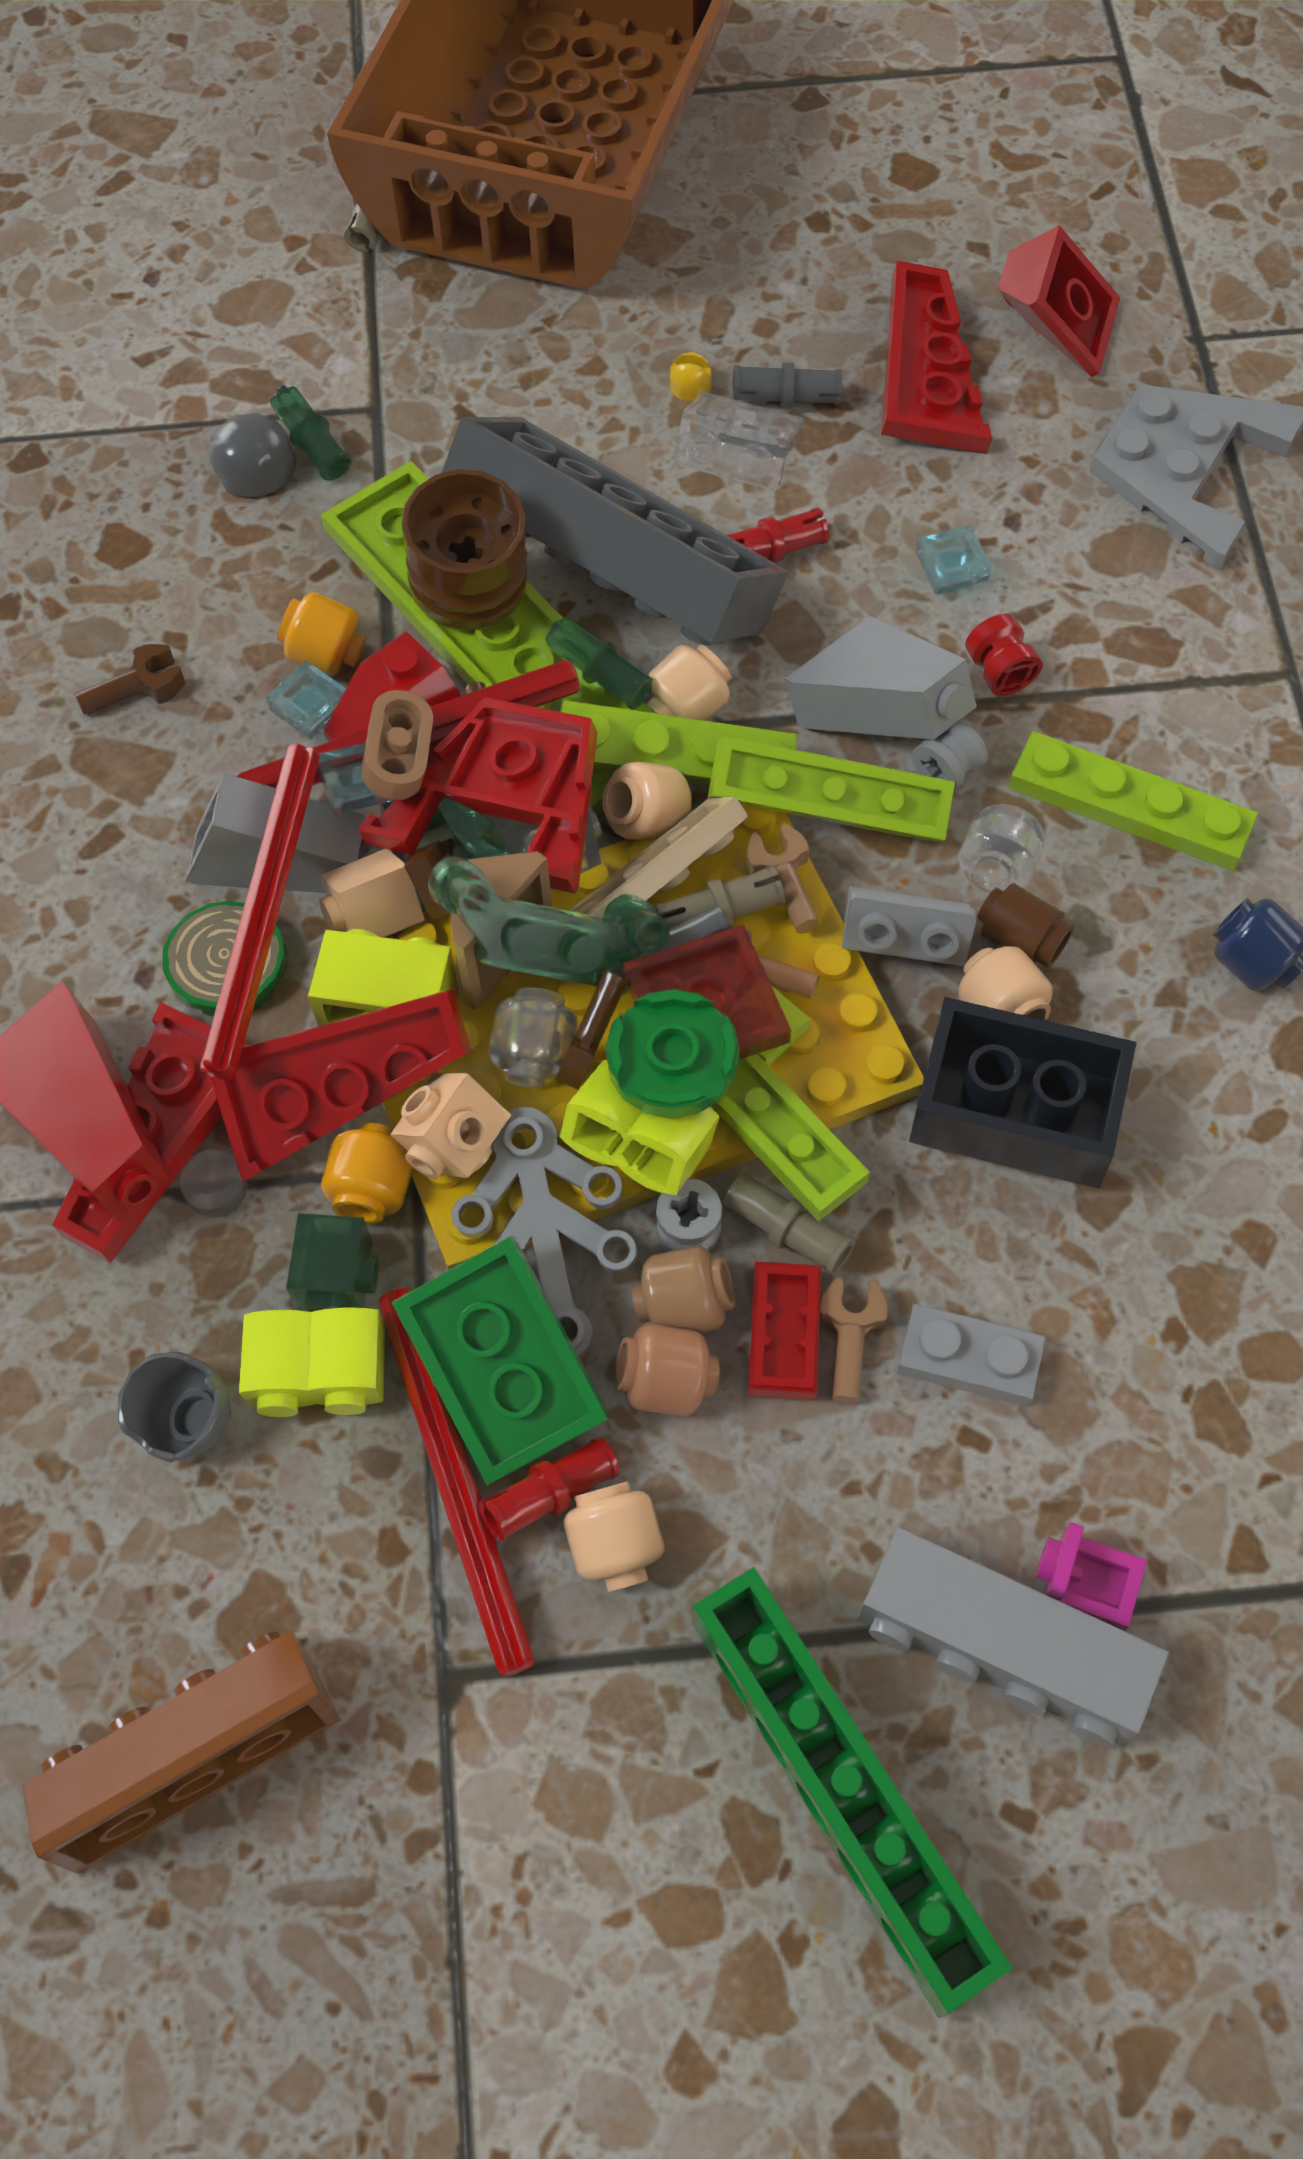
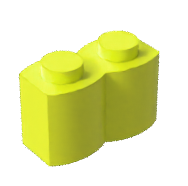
M603 1060L567 1104L560 1138L579 1154L598 1163L618 1166L634 1181L651 1190L669 1195H677L709 1150L719 1115L711 1107L696 1115L677 1118L646 1114L622 1098L610 1080L607 1060Z
M331 1308L313 1312L267 1310L244 1314L239 1394L249 1406L257 1407L258 1414L278 1418L294 1416L298 1414V1407L315 1404L325 1405L324 1410L331 1414L357 1415L366 1411V1405L383 1402L386 1325L379 1310L369 1308Z

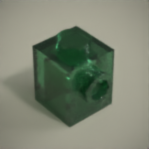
M298 1213L286 1285L296 1310L313 1312L331 1308H364L365 1294H375L379 1277L378 1254H371L373 1241L364 1217Z

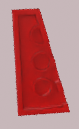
M898 260L896 262L891 282L881 435L986 454L991 444L992 436L989 425L983 424L980 409L983 402L978 385H973L969 371L972 360L968 345L962 344L959 333L961 318L948 270Z
M454 989L243 1047L236 1074L231 1080L211 1077L242 1182L256 1176L470 1053L471 1047Z
M162 1002L159 1003L152 1018V1022L156 1027L147 1046H138L128 1067L132 1077L127 1088L167 1169L170 1179L154 1193L146 1204L139 1207L121 1224L74 1178L52 1224L63 1238L110 1264L222 1117L211 1077L205 1075L200 1068L211 1026Z

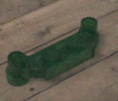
M449 857L440 861L431 871L428 880L429 893L432 899L448 912L457 914L479 945L476 959L486 966L598 986L605 969L613 971L643 953H656L665 947L670 937V928L666 920L658 916L657 910L652 904L634 894H622L614 898L607 905L603 918L499 897L495 893L493 886L486 880L482 870L461 857Z

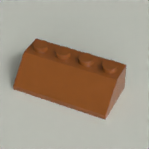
M291 1630L282 1636L278 1632H270L254 1639L240 1650L239 1655L241 1659L217 1673L213 1669H206L191 1675L175 1687L174 1693L176 1697L151 1711L148 1707H139L121 1715L108 1726L109 1735L85 1749L81 1745H74L47 1758L40 1765L42 1773L23 1784L31 1844L37 1857L79 1874L339 1722L341 1718L304 1645Z

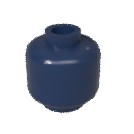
M1246 898L1213 932V935L1219 940L1215 947L1216 958L1251 990L1259 991L1265 989L1274 982L1283 989L1303 971V956L1301 955L1303 953V926L1272 899H1262L1252 903Z

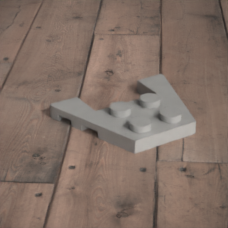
M1139 384L1095 453L1090 472L1140 511L1148 507L1169 524L1167 528L1168 533L1181 543L1188 538L1205 552L1203 556L1205 562L1221 570L1241 535L1245 521L1196 501L1197 495L1232 437L1286 457L1303 428V407Z

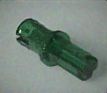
M285 385L279 386L276 389V394L270 399V404L290 431L289 436L295 449L303 450L323 480L332 481L341 477L349 469L351 460L346 451H343L329 432L328 420L324 415L313 411L296 387L291 386L287 388Z
M564 617L561 620H556L551 625L550 631L545 638L547 646L564 659L570 660L576 668L582 671V679L588 684L598 683L625 703L626 707L630 710H635L646 700L651 692L654 679L649 675H645L618 655L615 644L610 641L600 642L569 618Z

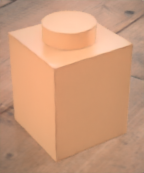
M383 849L320 875L327 896L319 899V904L329 929L340 932H347L351 929H363L379 937H386L424 921L414 885L404 867L405 863L390 850Z

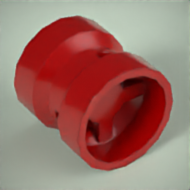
M1009 613L998 614L979 623L970 632L965 642V647L974 663L985 668L983 677L992 693L997 696H1008L1024 689L1038 677L1043 667V662L1035 648L1023 642L1025 633L1015 616Z

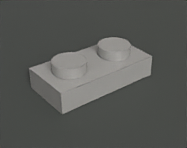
M913 1303L897 1374L1029 1407L1034 1396L1046 1336Z

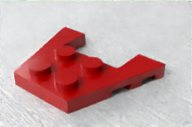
M484 697L434 748L433 751L437 758L426 768L419 791L409 798L395 800L379 817L371 813L361 823L358 832L366 845L413 855L440 805L539 826L527 852L537 851L547 858L551 889L575 894L580 882L598 733L594 723L588 717Z

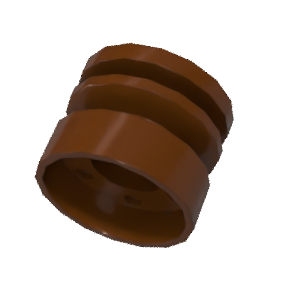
M463 469L436 474L416 487L404 505L401 524L404 549L407 555L408 583L414 602L430 619L449 628L474 630L494 625L513 613L525 595L528 575L526 564L527 552L525 549L527 539L526 515L519 496L503 480L483 471Z

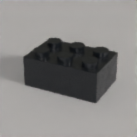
M944 997L909 1142L1100 1189L1114 1156L1137 1042Z

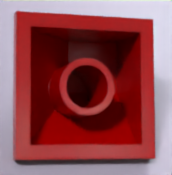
M1058 225L1009 251L998 290L1002 293L1007 304L1014 307L1031 327L1090 377H1093L1101 371L1120 297L1062 227Z
M405 631L360 663L323 730L324 736L330 742L367 729L374 701L381 694L388 691L402 690L414 693L424 699L430 707L459 697L461 694L444 666ZM441 741L429 746L427 767L437 758L433 750Z

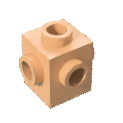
M433 1073L425 1086L417 1089L405 1101L401 1109L403 1117L390 1135L408 1151L405 1159L420 1173L433 1179H438L440 1175L469 1178L471 1173L480 1169L489 1159L493 1150L492 1143L511 1114L468 1073Z

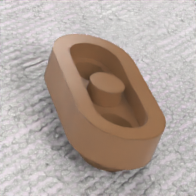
M402 690L388 691L381 694L374 701L361 775L365 785L373 793L386 799L402 800L415 795L421 788L425 775L433 713L428 703L414 693Z

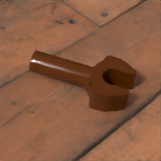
M146 644L133 650V666L130 671L74 693L83 714L85 715L139 692L150 696L158 704L172 699L186 683L181 668L176 666L166 669L161 673L153 674L157 670L174 664L175 661L170 646Z
M604 970L555 1080L579 1090L629 981L627 978L610 970Z

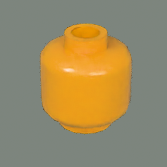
M311 592L304 596L301 601L295 598L291 600L281 621L277 640L284 643V655L290 662L322 676L333 677L341 671L344 664L353 668L356 666L364 649L367 636L358 632L360 616L355 609L322 594Z
M363 1123L359 1129L342 1132L334 1139L323 1173L321 1189L325 1198L332 1203L333 1212L338 1216L355 1223L377 1224L384 1217L398 1212L403 1206L413 1167L405 1159L408 1151L390 1135L393 1131L392 1128L379 1123Z

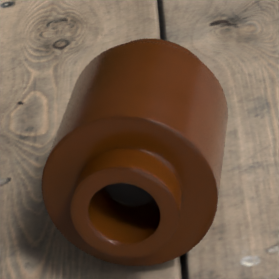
M1011 883L1004 891L997 887L994 888L984 901L977 916V919L984 923L981 930L982 937L999 947H1018L1034 963L1038 962L1047 968H1050L1061 955L1075 928L1074 925L1064 920L1065 913L1015 883Z

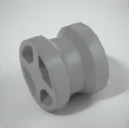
M959 720L935 740H924L913 750L912 759L920 775L955 781V792L964 783L966 773H975L987 762L988 752L980 735L967 723Z
M687 1179L677 1195L661 1193L656 1208L657 1234L660 1243L668 1252L694 1245H700L709 1250V1252L715 1248L721 1236L722 1204L718 1193L709 1184L698 1179ZM689 1207L688 1213L680 1217L677 1215Z

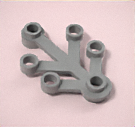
M516 1108L509 1111L511 1114L510 1118L492 1143L497 1156L496 1160L474 1193L460 1198L455 1203L452 1209V1221L457 1230L468 1238H479L487 1234L494 1222L492 1210L519 1175L524 1201L495 1244L509 1236H513L516 1238L522 1251H524L532 1239L542 1288L559 1320H571L578 1326L577 1336L571 1343L579 1358H581L590 1349L594 1332L588 1316L581 1309L574 1307L558 1232L596 1255L600 1265L611 1273H622L629 1270L636 1261L637 1249L633 1238L628 1233L621 1230L607 1231L551 1196L545 1169L582 1189L586 1201L597 1209H608L619 1202L623 1193L622 1181L614 1169L607 1166L593 1167L557 1145L556 1128L546 1114L534 1108ZM521 1129H530L537 1135L535 1143L528 1149H518L512 1144L514 1134ZM599 1177L611 1179L615 1184L614 1192L607 1198L593 1196L590 1192V1186L595 1179ZM470 1206H479L485 1211L483 1222L473 1228L464 1226L461 1222L463 1211ZM612 1241H622L630 1249L628 1257L620 1263H612L604 1256L605 1247Z

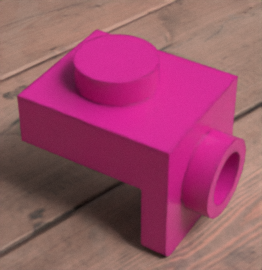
M1070 1522L1061 1535L1060 1540L1051 1537L1047 1538L1035 1578L1047 1582L1044 1591L1045 1595L1126 1631L1130 1625L1147 1560L1083 1538L1084 1526Z

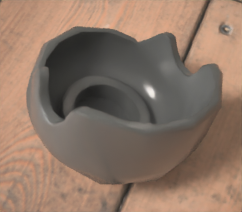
M259 413L235 415L219 426L210 438L208 453L211 465L221 479L226 491L234 496L257 497L273 493L290 481L296 468V458L288 435L277 421Z
M177 1351L151 1354L130 1370L118 1394V1422L122 1432L134 1439L151 1456L170 1463L174 1461L185 1463L199 1459L220 1440L231 1416L227 1386L221 1376L200 1360Z

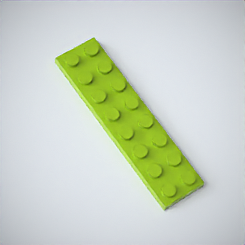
M412 461L407 462L321 514L323 528L467 685L483 682L488 687L563 660H570L577 672L580 690L576 694L539 706V708L560 712L563 700L655 713L528 581L526 583L525 595L513 613L494 625L474 630L449 628L430 619L414 602L408 583L407 555L404 549L401 524L405 503L416 487L427 481L428 478ZM593 770L588 815L592 819L604 811L602 795L613 773Z

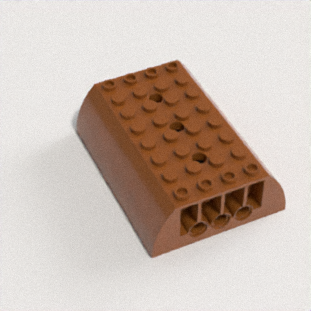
M400 0L327 132L331 152L339 173L362 212L392 246L586 290L609 271L620 255L735 0ZM587 54L595 55L592 57H585ZM555 119L564 120L560 123H553Z

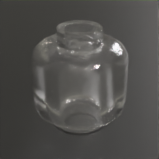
M992 805L978 812L971 821L959 849V866L964 876L975 887L986 893H991L996 887L1004 891L1011 883L1025 888L1035 875L1045 849V833L1040 822L1029 812L1013 805Z
M522 988L516 991L514 997H508L498 1004L489 1045V1058L499 1069L507 1072L506 1079L508 1082L525 1088L544 1087L546 1079L556 1078L576 1034L578 1024L577 1016L565 1005L566 1000L563 996L547 989Z

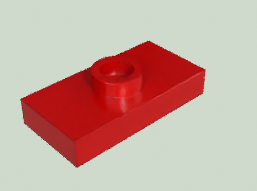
M755 1261L748 1396L816 1401L822 1265Z

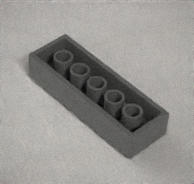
M461 417L442 473L457 469L483 471L503 480L520 498L526 515V537L532 536L545 544L544 552L558 561L568 564L577 563L590 571L589 578L594 583L609 590H623L636 598L634 605L638 609L654 617L670 618L682 626L680 631L685 637L696 643L711 646L716 642L736 641L741 637L762 633L788 576V570L522 417Z

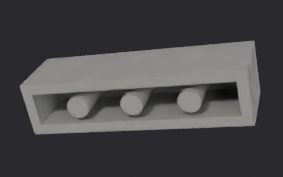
M897 1527L859 1617L860 1621L871 1625L868 1632L879 1642L900 1651H908L910 1645H913L938 1657L935 1665L948 1675L968 1683H975L978 1677L1005 1689L1003 1698L1012 1705L1035 1715H1044L1045 1710L1048 1709L1073 1721L1071 1730L1075 1734L1091 1743L1106 1748H1113L1115 1742L1126 1746L1139 1735L1169 1652L900 1527Z

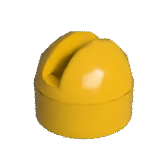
M688 352L675 358L669 373L672 394L683 401H698L710 393L712 388V371L709 362L704 356L696 352Z

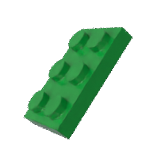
M509 1236L391 1302L487 1486L611 1418L515 1237Z

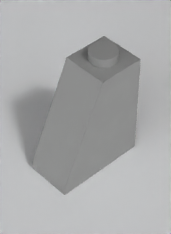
M872 616L864 619L785 678L797 724L805 729L935 740L977 707L967 659Z
M222 774L197 827L186 882L197 885L249 888L276 788L229 774ZM309 798L285 890L326 893L320 875L368 856L370 845H366L358 832L361 823L365 819V815Z

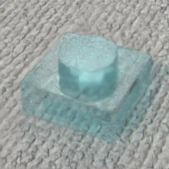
M971 525L918 538L916 554L936 595L989 582L991 565Z
M305 660L267 695L266 699L272 713L310 740H313L324 730L346 688Z
M366 743L319 754L320 759L317 772L335 815L394 801L373 793L362 779L361 769Z

